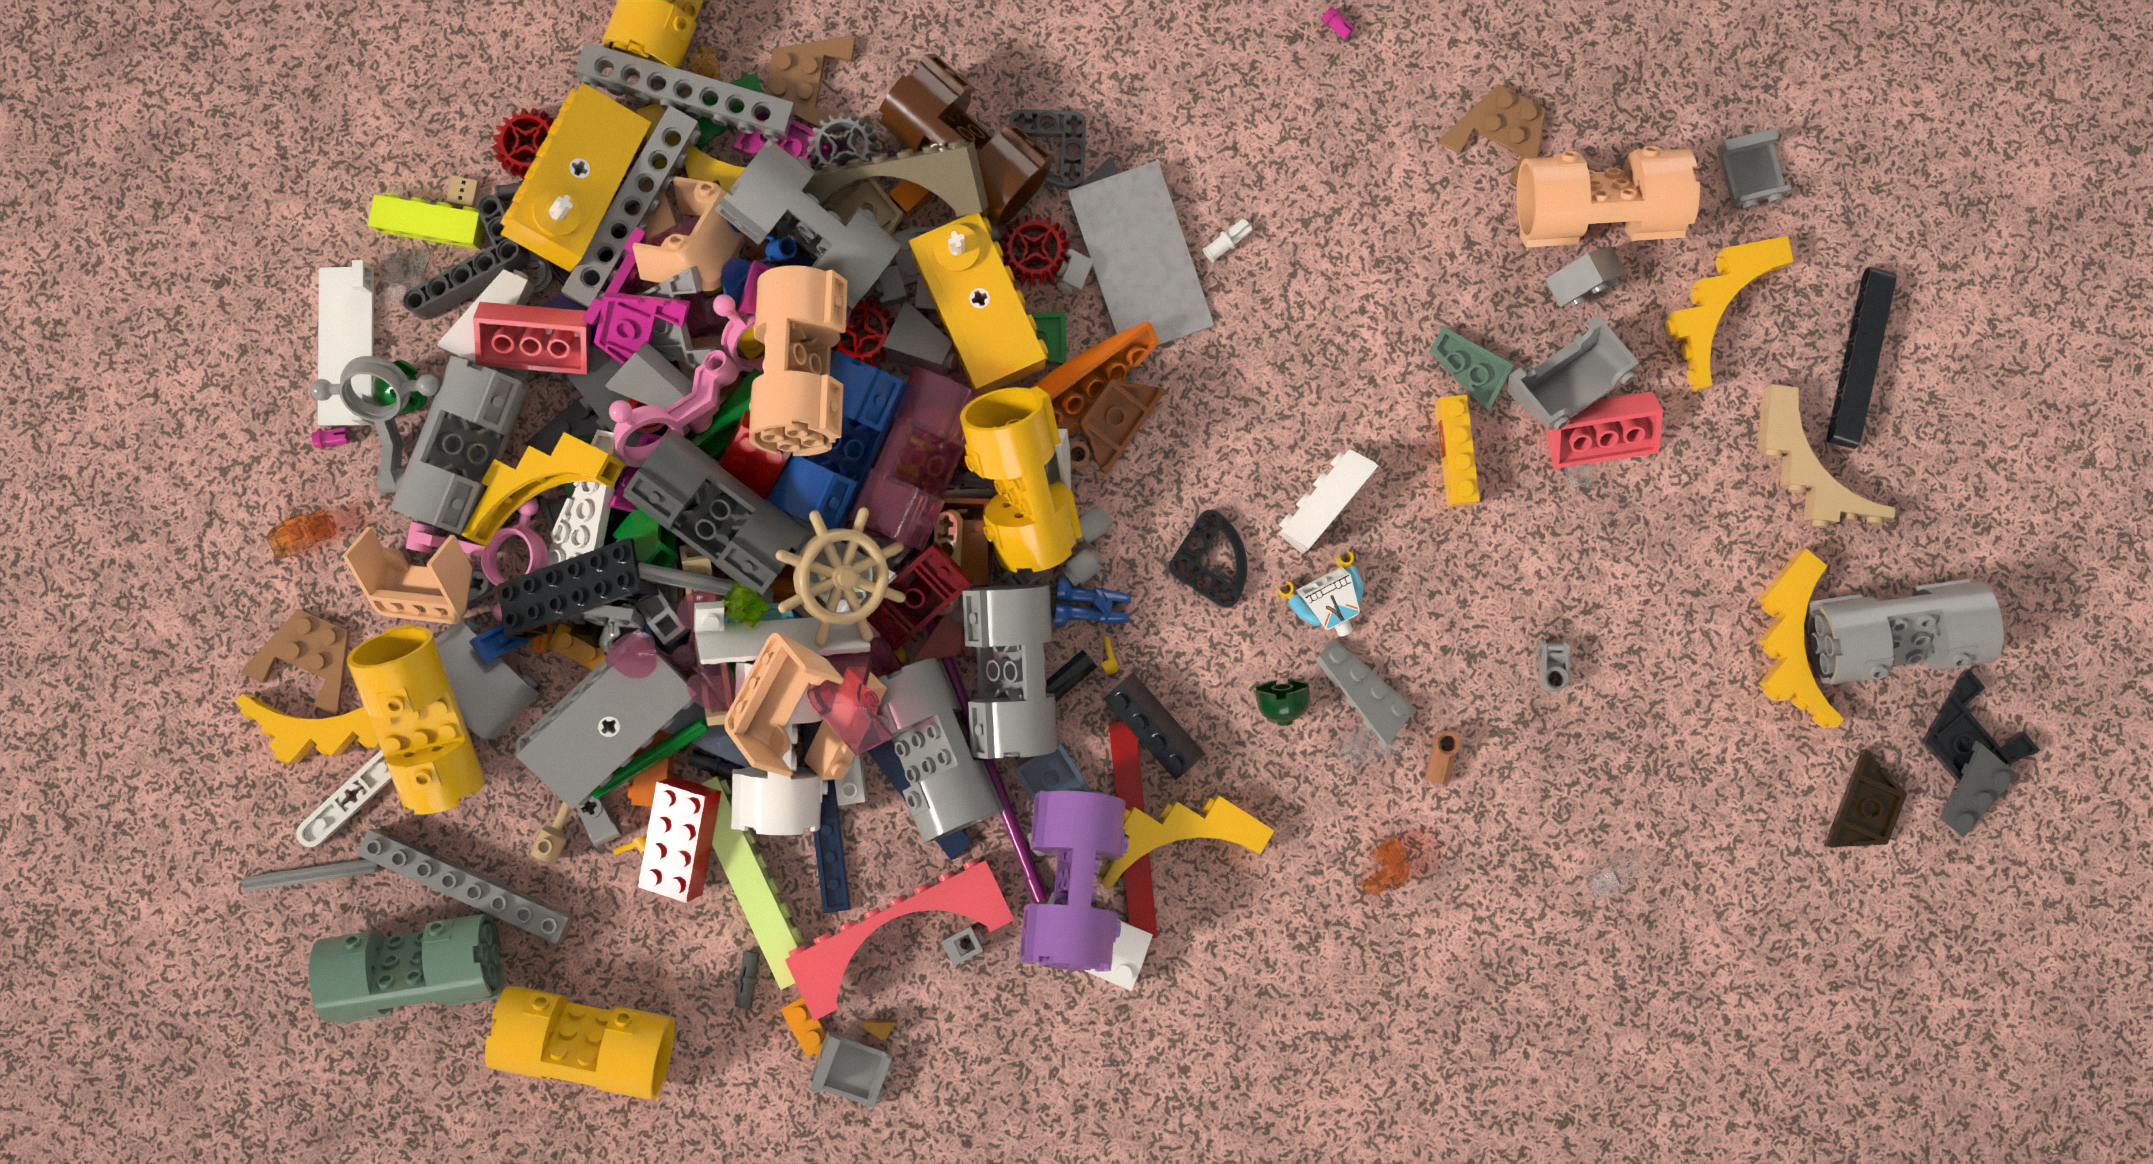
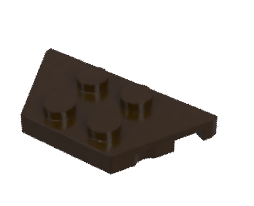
M1862 749L1825 841L1824 846L1887 845L1889 843L1907 793L1899 784L1892 780L1889 772L1874 760L1873 754L1869 750Z

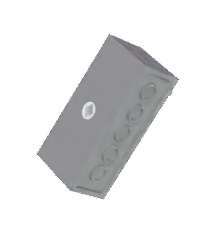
M638 628L516 741L515 756L573 810L578 804L580 806L584 805L592 797L593 794L591 792L598 785L601 787L606 785L613 777L612 772L619 766L625 767L633 759V753L639 747L645 748L655 737L653 734L660 728H667L675 720L674 715L680 709L686 710L696 700L694 696L697 695L694 682Z

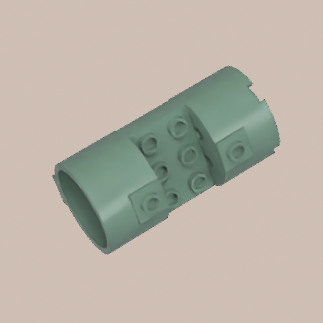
M477 914L426 923L424 931L407 935H394L385 938L380 931L374 930L317 940L310 954L309 984L313 1004L319 1017L326 1023L336 1022L341 1024L392 1016L394 1007L434 1001L437 1005L446 1004L449 1007L499 999L504 989L505 976L503 974V964H499L500 953L498 948L501 947L495 921L490 914Z

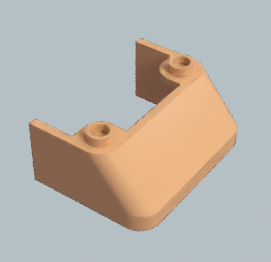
M674 176L673 184L679 212L700 216V219L690 236L672 234L663 241L661 247L634 242L632 247L640 279L662 283L687 268L697 266L702 289L704 291L715 290L722 285L721 271L724 264L730 259L737 258L746 242V235L743 232L734 231L729 226L727 220L714 210L726 195V192L718 184Z
M367 527L342 555L370 604L381 615L458 624L466 614L472 567L455 535H450L428 561L427 567L409 565L405 555L400 550L384 548L372 527Z
M778 633L771 634L765 642L726 715L724 726L728 735L752 767L791 777L793 772L782 759L790 748V739L787 731L784 729L808 683L818 686L824 681L829 680L842 684L844 679L826 658L789 637Z

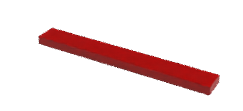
M1123 721L1108 722L1116 797L1126 801L1125 809L1130 810L1131 807H1135L1145 813L1137 737ZM1147 853L1124 871L1129 925L1153 934L1152 938H1158L1149 853Z

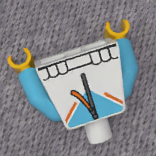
M1350 551L1346 553L1349 562H1343L1338 554L1336 564L1340 568L1297 589L1298 594H1294V586L1289 581H1286V584L1291 588L1289 593H1282L1278 587L1279 595L1284 599H1289L1288 604L1299 618L1313 626L1321 625L1325 630L1335 627L1339 636H1346L1353 631L1349 619L1360 613L1358 605L1362 602L1364 583L1356 566H1352L1354 555Z

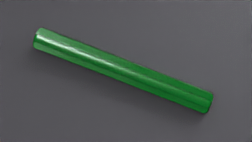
M699 718L633 758L625 767L622 768L620 766L612 772L613 777L606 785L602 787L598 785L591 792L592 796L595 799L601 798L708 733L709 726H707L706 721L703 718Z

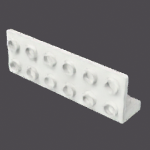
M352 260V267H327L319 269L318 379H326L331 384H340L341 373L348 362L361 356H373L374 267L363 260ZM358 374L351 378V385L354 392L363 401L373 405V375ZM332 395L331 398L325 401L318 400V425L320 426L373 425V421L362 419L350 412L343 404L340 395Z
M855 592L859 603L864 600L863 593ZM843 593L836 612L850 610ZM723 601L694 603V632L701 664L756 660L768 637L773 633L787 636L811 651L824 656L844 653L857 654L870 651V642H866L863 639L856 623L848 625L832 624L825 644L817 646L814 639L821 620L815 617L724 624Z

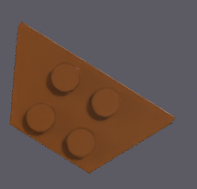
M1107 379L1078 420L1079 427L1101 472L1108 474L1166 392L1164 388Z

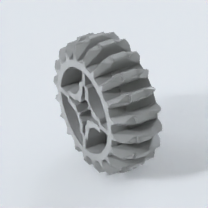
M842 112L839 113V119H835L830 114V122L828 123L821 119L820 125L822 128L813 127L812 131L815 136L808 138L812 146L807 147V152L812 155L809 161L815 165V171L822 170V166L831 163H837L838 167H841L845 162L862 158L863 162L872 161L871 157L878 155L875 152L880 150L879 144L876 143L878 140L877 134L872 133L873 128L871 124L865 125V120L862 117L856 121L855 115L852 113L848 119H845V115ZM846 131V132H845L843 135H841V136H836V135H834V134H836V133H838V132ZM858 136L865 142L862 155L854 148ZM825 143L829 144V147L833 150L830 154L831 159L829 162L823 158ZM848 146L849 150L840 152L838 147Z

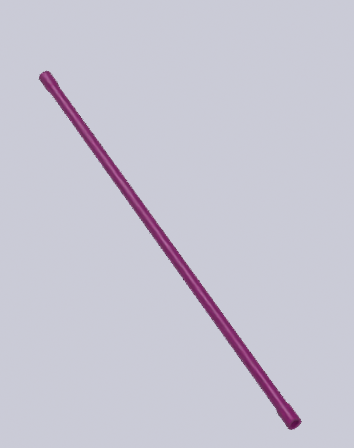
M867 475L868 483L889 536L906 542L882 480H878V475ZM911 552L900 561L902 567L912 559ZM935 616L925 626L938 659L942 660L962 710L959 712L970 737L968 702L970 700ZM978 758L980 761H984L1004 811L1000 812V815L1024 872L1034 903L1049 898L1041 875L1037 871L993 758Z

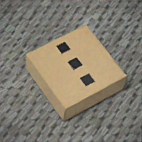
M452 176L446 202L475 208L480 182Z

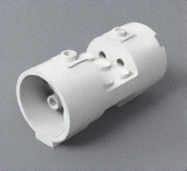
M756 660L736 662L735 698ZM825 681L818 686L808 683L784 727L789 735L790 748L782 759L793 772L791 777L755 767L733 769L731 829L748 831V827H753L757 834L799 835L803 834L804 828H810V831L814 832L820 829L822 795H827L828 780H822L811 768L797 766V755H795L792 744H797V723H812L824 719L825 713H827L831 704V697L826 696Z

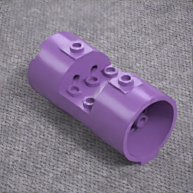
M1039 791L1035 794L1030 850H1038L1039 852L1058 857L1053 904L1029 903L1024 906L1019 963L1034 964L1039 962L1041 967L1076 971L1095 969L1097 972L1111 971L1113 943L1120 936L1121 921H1118V913L1091 908V903H1095L1097 897V887L1093 886L1094 875H1097L1099 871V860H1118L1128 850V837H1125V829H1123L1125 800L1110 795L1082 791Z

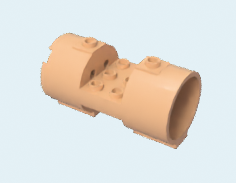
M1645 146L1643 149L1634 150V152L1628 155L1623 171L1618 168H1608L1606 172H1595L1588 170L1587 162L1576 151H1564L1562 154L1553 155V157L1526 158L1520 165L1517 179V213L1520 238L1525 247L1579 244L1580 237L1586 233L1588 224L1625 222V231L1632 241L1685 238L1686 231L1689 230L1688 224L1695 223L1699 208L1700 182H1696L1693 169L1697 168L1696 159L1689 149L1662 150L1657 146Z
M782 266L767 270L758 278L754 338L765 345V359L763 360L764 374L752 382L751 402L749 404V441L752 445L763 451L776 454L777 449L781 451L793 452V456L817 455L831 450L832 443H835L837 438H841L843 384L830 376L831 348L839 342L840 333L846 332L848 281L834 270L824 271L807 266Z

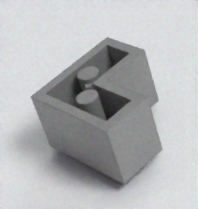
M1610 245L1585 254L1545 280L1560 307L1568 304L1575 307L1586 301L1585 295L1591 291L1593 294H1597L1604 289L1608 290L1619 284L1618 278L1626 274V271L1613 247Z

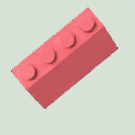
M479 302L473 317L476 365L587 375L591 324L582 320L586 311Z
M1653 391L1599 399L1570 418V422L1561 430H1549L1546 428L1553 469L1659 453L1663 409Z

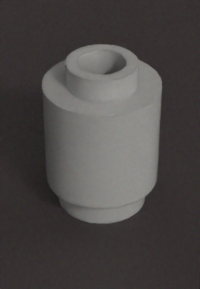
M1101 507L1096 510L1092 509L1079 518L1082 537L1076 540L1079 544L1085 542L1086 545H1089L1108 531V527L1112 525V522Z
M1084 548L1065 563L1066 567L1061 571L1071 584L1076 587L1079 583L1081 585L1099 572L1102 569L1099 564L1103 561L1093 549L1088 552Z

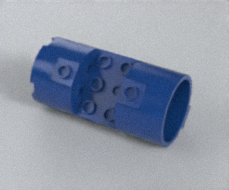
M835 349L831 353L830 376L843 384L841 438H837L835 443H832L831 450L821 454L793 456V452H791L767 496V499L780 509L811 523L809 518L810 512L818 511L827 530L844 528L885 434H887L909 385L899 378Z

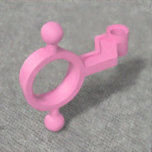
M727 294L717 296L713 302L714 311L718 315L727 316L730 319L722 333V351L738 368V373L742 370L751 372L754 367L763 373L765 355L757 359L746 360L740 358L737 354V343L741 335L755 324V314L737 312L734 299ZM719 385L716 406L686 424L694 433H703L711 426L713 422L712 416L719 410L720 390L724 386Z
M715 350L705 357L703 364L695 369L692 392L666 409L661 406L647 405L632 410L630 404L623 400H617L611 404L609 415L612 420L617 422L614 428L615 451L620 461L628 466L641 468L655 448L671 431L676 430L684 436L683 426L716 406L719 385H730L738 377V368L723 351ZM663 423L669 426L667 432L654 443L642 447H629L625 445L629 435L644 425Z
M532 497L517 509L520 513L518 524L497 530L487 547L457 538L464 553L481 557V567L484 575L496 586L507 581L498 571L496 557L500 545L510 536L519 535L529 546L530 563L525 574L545 568L548 565V550L545 541L537 531L529 527L531 516L535 515L539 509V503L535 497ZM411 521L405 548L430 553L432 546L440 548L448 537L436 535V526ZM498 602L493 608V616L497 621L503 622L500 602Z

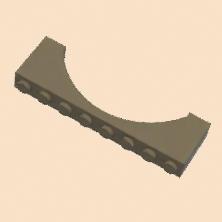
M964 139L948 142L949 146L939 148L938 144L922 147L923 151L915 153L913 149L901 150L894 157H888L887 153L871 157L872 161L863 162L862 158L847 161L846 166L838 167L837 163L827 164L821 167L822 170L815 171L802 190L804 194L810 193L820 202L819 206L824 208L834 193L842 186L854 180L872 176H892L909 180L932 191L955 210L956 217L980 213L989 206L974 141L965 143ZM776 227L779 238L787 236Z

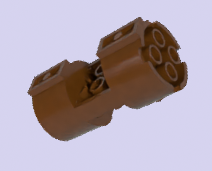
M935 53L925 54L921 61L914 65L916 71L909 73L907 76L903 75L891 88L879 108L883 115H880L877 120L898 138L897 141L903 145V150L913 149L914 153L923 151L922 147L932 144H938L939 148L949 146L948 142L958 139H964L965 143L974 141L989 206L982 213L997 227H1001L1013 219L1033 198L1047 178L1054 158L1016 124L1006 125L1000 133L993 137L966 113L971 101V93L975 88Z

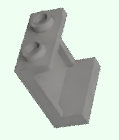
M1776 128L1728 139L1717 147L1733 208L1742 206L1746 210L1758 206L1759 202L1768 200L1769 203L1784 200L1785 195L1792 190L1791 184L1785 185L1775 151L1774 142L1779 138Z
M827 1031L808 1085L810 1090L819 1093L823 1090L865 1104L868 1109L873 1110L875 1103L879 1104L884 1092L882 1084L885 1077L890 1076L894 1061H891L892 1056L889 1051Z

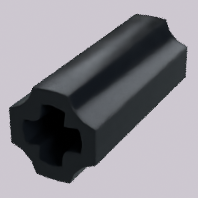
M1082 649L1046 680V690L1048 693L1055 695V701L1057 702L1098 666Z

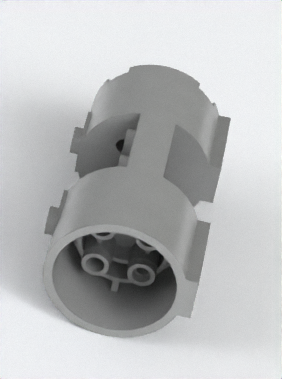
M769 138L714 210L758 245L772 228L776 226L817 259L812 265L813 268L824 271L834 270L848 281L847 314L882 274L897 253L901 243L881 228V224L876 221V216L867 209L862 210L859 207L844 224L841 223L842 219L836 213L824 210L819 206L820 202L810 193L804 194L802 192L815 173L811 169V164L803 157H796L794 154L791 156Z
M451 356L390 509L462 535L488 487L481 482L493 460L501 461L530 387L501 372L476 364L472 365L468 360Z
M1969 579L1915 586L1912 597L1877 601L1871 596L1862 597L1861 594L1809 601L1804 622L1806 634H1811L1810 644L1812 650H1809L1812 667L1819 680L1823 684L1830 683V685L1889 677L1891 667L1903 664L1914 665L1925 662L1930 668L1941 670L1994 662L2001 654L2004 641L2002 615L1993 592L1985 583L1981 581L1970 582Z
M1041 584L1004 585L970 588L962 591L965 646L976 647L979 697L973 698L972 701L968 702L972 757L984 759L1004 758V756L1032 757L1056 752L1055 695L1045 692V653L1043 651V643L1052 641L1050 586Z
M936 658L926 659L902 667V670L888 676L884 675L878 678L887 689L873 716L874 725L882 741H893L895 752L905 770V777L911 787L903 790V794L923 843L943 838L1004 811L984 761L973 760L955 714L961 711L962 708L942 660L938 661Z

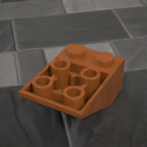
M937 497L935 519L939 513L950 509L956 510L962 517L961 568L973 580L971 586H989L993 542H989L984 534L983 528L986 525L983 515H985V508L991 499ZM949 518L944 519V523H947L949 527L954 525L953 522L949 521ZM946 533V534L943 535V537H946V536H952V537H953V535H948V533ZM944 542L942 549L951 556L953 554V547L950 543Z

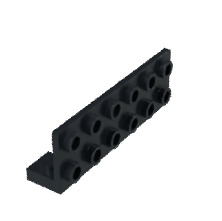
M632 538L614 542L498 584L505 637L529 640L547 634V624L619 599L637 603L659 595L657 584L640 580L635 544Z

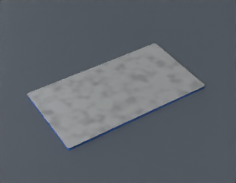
M1158 161L1068 191L1090 259L1094 260L1092 265L1116 334L1148 320L1160 341L1158 345L1214 325Z

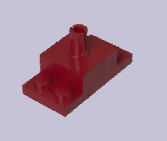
M934 542L924 552L921 550L888 581L889 588L905 594V601L898 603L883 598L878 608L866 619L897 650L962 594V591L969 588L973 580Z

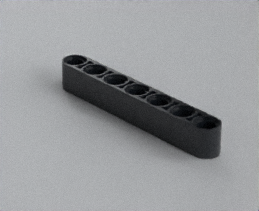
M1870 266L1863 272L1827 432V443L1856 449L1860 444L1897 279L1895 272Z

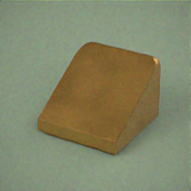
M866 1019L862 1028L885 1041L898 1020Z

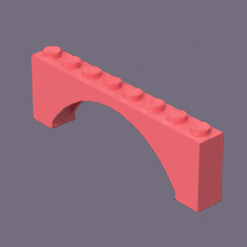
M975 858L963 864L965 870L957 874L951 870L938 877L939 883L930 887L927 882L913 889L915 895L905 899L904 895H901L889 901L891 907L880 911L879 907L864 914L865 920L855 924L853 919L839 926L841 932L830 936L829 932L813 939L815 945L805 949L804 945H801L789 951L790 957L785 959L786 964L813 1021L839 1009L837 1003L839 986L851 957L861 943L886 922L904 914L927 910L947 911L969 917L985 925L988 932H992L1013 921L1014 917L986 860L979 862L978 858Z

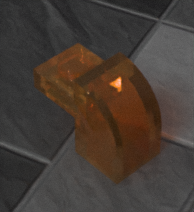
M324 509L308 515L300 513L278 523L268 532L266 539L278 561L302 553L309 544L334 537L336 531Z
M1392 836L1370 850L1381 870L1359 883L1364 893L1368 895L1370 893L1377 895L1388 887L1386 885L1387 882H1390L1393 888L1399 889L1408 878L1410 871L1409 857L1398 838Z

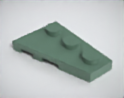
M1445 327L1441 328L1429 350L1434 358L1486 412L1490 410L1514 364Z

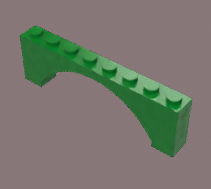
M754 367L714 414L711 426L705 432L697 434L691 442L713 459L717 458L725 450L744 411L750 412L749 404L751 402L752 382L757 377L763 375V373ZM639 508L636 511H632L612 534L618 541L626 538L634 539L636 556L642 563L669 568L679 556L675 553L676 535L657 523Z

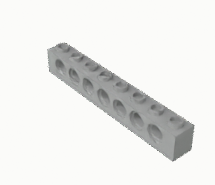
M584 42L575 70L579 81L594 89L598 86L607 89L608 92L617 96H623V94L633 96L636 101L648 104L649 101L657 103L665 110L670 105L677 110L684 111L692 118L700 119L702 116L711 119L717 125H733L744 133L752 134L757 132L773 141H779V139L787 140L795 113L794 102L588 42ZM605 68L614 69L609 75L601 74ZM632 75L640 77L637 82H627L628 78ZM657 83L666 84L662 90L653 89ZM684 90L692 92L687 98L679 97V94ZM709 98L718 99L715 105L709 106L705 104V101ZM736 105L744 107L740 113H733L731 109ZM760 113L770 115L765 121H760L756 118Z
M670 105L668 106L598 226L582 259L575 266L563 286L561 292L564 296L587 309L594 298L599 301L602 299L621 263L627 256L624 246L635 227L644 232L646 231L648 226L645 223L650 214L654 215L660 207L661 201L659 198L663 191L668 192L671 188L674 178L672 176L676 169H681L688 157L685 153L689 146H694L699 140L701 132L699 131L700 126L697 120ZM678 136L681 138V141L677 146H669L667 144L668 138ZM657 159L668 161L667 166L663 169L653 167ZM644 182L654 183L652 191L645 193L640 190ZM630 205H639L641 209L637 215L630 216L627 214V209ZM617 228H626L627 234L624 238L616 239L613 237V233ZM609 250L614 253L611 261H600L602 252ZM591 274L600 275V281L594 286L587 285V277Z
M380 828L368 829L357 852V855L555 944L565 941L576 917L569 912Z

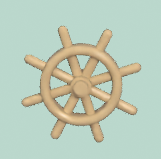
M865 507L858 510L852 530L843 528L827 530L820 513L816 510L811 511L809 518L817 535L805 544L799 555L785 550H778L776 552L777 560L795 566L793 580L796 595L781 602L778 605V610L781 613H786L802 604L808 613L821 620L814 639L817 646L825 644L832 624L848 625L856 623L863 639L866 642L872 641L874 635L866 617L878 608L883 598L902 603L906 599L903 592L888 587L889 571L886 559L901 552L904 549V544L897 541L880 549L875 541L863 534L869 516V511ZM848 541L842 560H840L833 543ZM859 546L868 557L852 565ZM822 549L830 565L814 561ZM872 567V581L858 577V574ZM810 572L817 574L821 582L810 587ZM853 587L868 592L861 603H859ZM831 589L826 607L823 608L815 597ZM843 592L850 610L836 612Z

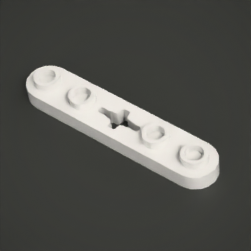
M382 750L300 824L296 834L298 841L303 846L315 847L324 843L392 780ZM362 786L364 787V789H361L356 795V798L358 799L357 802L355 800L349 801L348 803L343 805V803L347 801L350 796V794L348 793L349 790L356 791L360 789Z

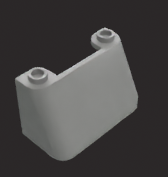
M1599 315L1587 322L1590 329L1582 335L1580 332L1576 334L1572 343L1533 368L1530 365L1526 368V373L1520 367L1509 375L1508 393L1519 405L1549 430H1561L1570 422V418L1619 385L1629 384L1637 376L1635 372L1639 367V361Z
M470 617L468 619L462 618L458 624L451 625L435 638V642L465 724L483 739H497L542 692L537 688L539 683L531 675L526 673L523 676L516 673L501 657L483 665L469 642L472 638L480 635L479 630L481 627Z

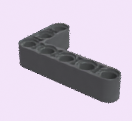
M484 196L480 199L477 207L493 246L408 290L402 300L405 309L422 320L431 319L484 291L503 269L513 273L514 269L521 271L530 263L528 249L501 235L504 225L500 224L509 207L496 196Z

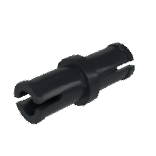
M696 749L693 750L688 762L689 766L709 772L712 777L720 776L731 781L733 769L744 768L726 762L719 756L713 757Z

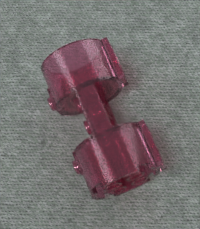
M914 366L892 417L896 418L875 468L869 467L848 518L855 521L858 510L865 507L869 511L865 524L866 527L924 551L946 501L942 498L965 449V444H967L960 420L961 411L969 402L982 394L934 372Z

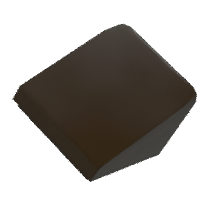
M586 621V624H575L570 634L595 648H600L599 638L604 626Z

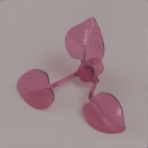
M695 591L681 600L677 608L678 620L683 627L692 629L687 645L678 646L673 654L658 649L654 650V638L646 632L635 631L619 638L606 655L605 661L607 664L614 667L624 676L633 679L645 678L655 670L657 665L655 655L665 657L669 661L673 660L678 669H691L698 673L690 677L687 682L688 693L697 704L719 712L729 711L733 704L736 684L732 671L719 663L708 664L703 671L700 667L694 665L696 662V653L692 648L695 639L694 603L722 601L719 594Z

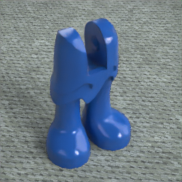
M1058 576L1056 601L1094 603L1096 608L1056 603L1054 627H1064L1071 620L1098 621L1101 624L1108 625L1129 622L1130 614L1119 611L1111 612L1112 602L1116 604H1130L1131 596L1124 592L1108 590L1103 587L1097 588L1093 586L1094 590L1073 587L1068 578Z

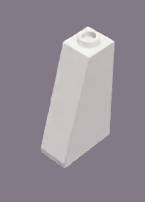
M503 269L442 337L437 346L451 355L476 364L473 317L479 302L526 306L535 288L528 281L529 276L515 269L513 273ZM484 366L492 370L496 369V367Z

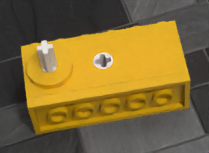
M583 82L578 90L572 88L568 97L564 100L557 118L553 121L548 131L547 137L536 153V158L524 176L525 179L512 199L513 202L500 224L504 225L501 235L569 272L582 259L651 124L647 119Z
M980 213L966 215L908 241L914 263L923 279L946 333L953 342L955 352L976 398L1045 369L1046 360L1048 359L1047 354H1049L1043 339L1038 340L1036 337L1037 326L1032 315H1026L1024 305H1026L1021 291H1015L1013 281L1015 279L1009 265L1005 267L1003 265L1002 256L1004 255L998 241H992L991 225L987 217L982 218Z

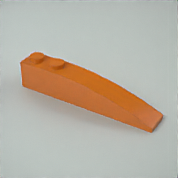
M1147 320L1073 357L1028 389L1038 386L1050 395L1057 428L1067 429L1068 436H1070L1080 428L1078 420L1107 379L1125 381L1127 373L1133 367H1138L1160 341L1151 323Z

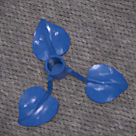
M727 220L729 226L734 231L742 232ZM768 234L765 237L770 242L765 249L767 258L760 261L761 263L767 264L774 261L778 262L781 267H812L814 264L803 251L797 248L795 241L791 237L778 238L776 234ZM742 258L728 260L721 271L724 294L731 296L735 304H740L750 270L749 264Z

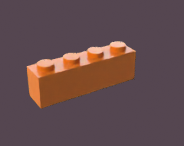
M658 730L653 734L655 736L653 741L645 748L639 747L633 758L671 735ZM674 753L633 778V782H630L628 787V798L631 799V805L653 806L656 783L672 777Z

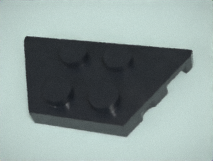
M580 396L525 444L551 456L554 451L555 441L560 440L564 432L575 437L579 435H595L597 430H602L596 422L599 417L593 410L588 413L579 401L582 398Z

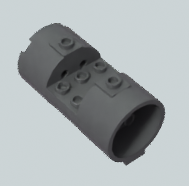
M676 430L671 431L655 448L641 468L637 470L624 489L623 497L668 531L673 532L758 598H761L787 565V563L777 560L776 552L778 550H785L795 554L811 531L767 498L763 499L720 467L721 464L679 432Z

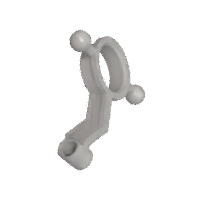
M357 357L348 362L344 367L340 377V384H331L326 379H318L312 383L310 391L312 396L320 401L328 400L332 395H340L343 404L350 412L362 419L374 421L383 446L380 470L377 474L378 489L381 493H396L406 468L401 467L403 441L394 416L407 405L411 391H419L424 396H433L438 392L440 384L438 379L430 374L422 375L418 380L409 381L399 367L380 357ZM358 374L376 376L392 387L396 393L397 401L388 406L369 404L354 392L351 378Z

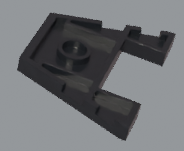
M1965 669L1961 672L1922 740L1923 744L1957 783H1960L1963 777L1961 771L1964 764H1969L1974 753L1972 747L1975 741L1983 744L2005 764L2014 763L2021 758L2034 755L2040 751L2025 732H2018L2000 747L1967 710L1965 705L1985 689L1984 685L1970 669Z

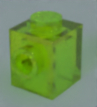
M738 582L733 585L721 600L727 609L724 613L736 624L742 621L752 628L771 607L753 590L742 586Z

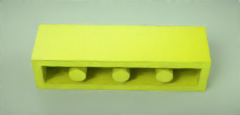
M385 193L384 196L374 194L368 226L376 232L477 250L481 249L485 229L478 209L463 206L462 210L455 209L453 205L444 202H437L436 205L427 204L426 200L411 197L409 201L401 199V196L393 193Z

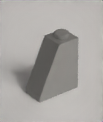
M904 302L883 345L887 359L946 378L949 370L954 369L958 358L953 342L910 303Z
M645 341L605 386L609 390L644 404L661 406L666 409L690 394L693 383Z

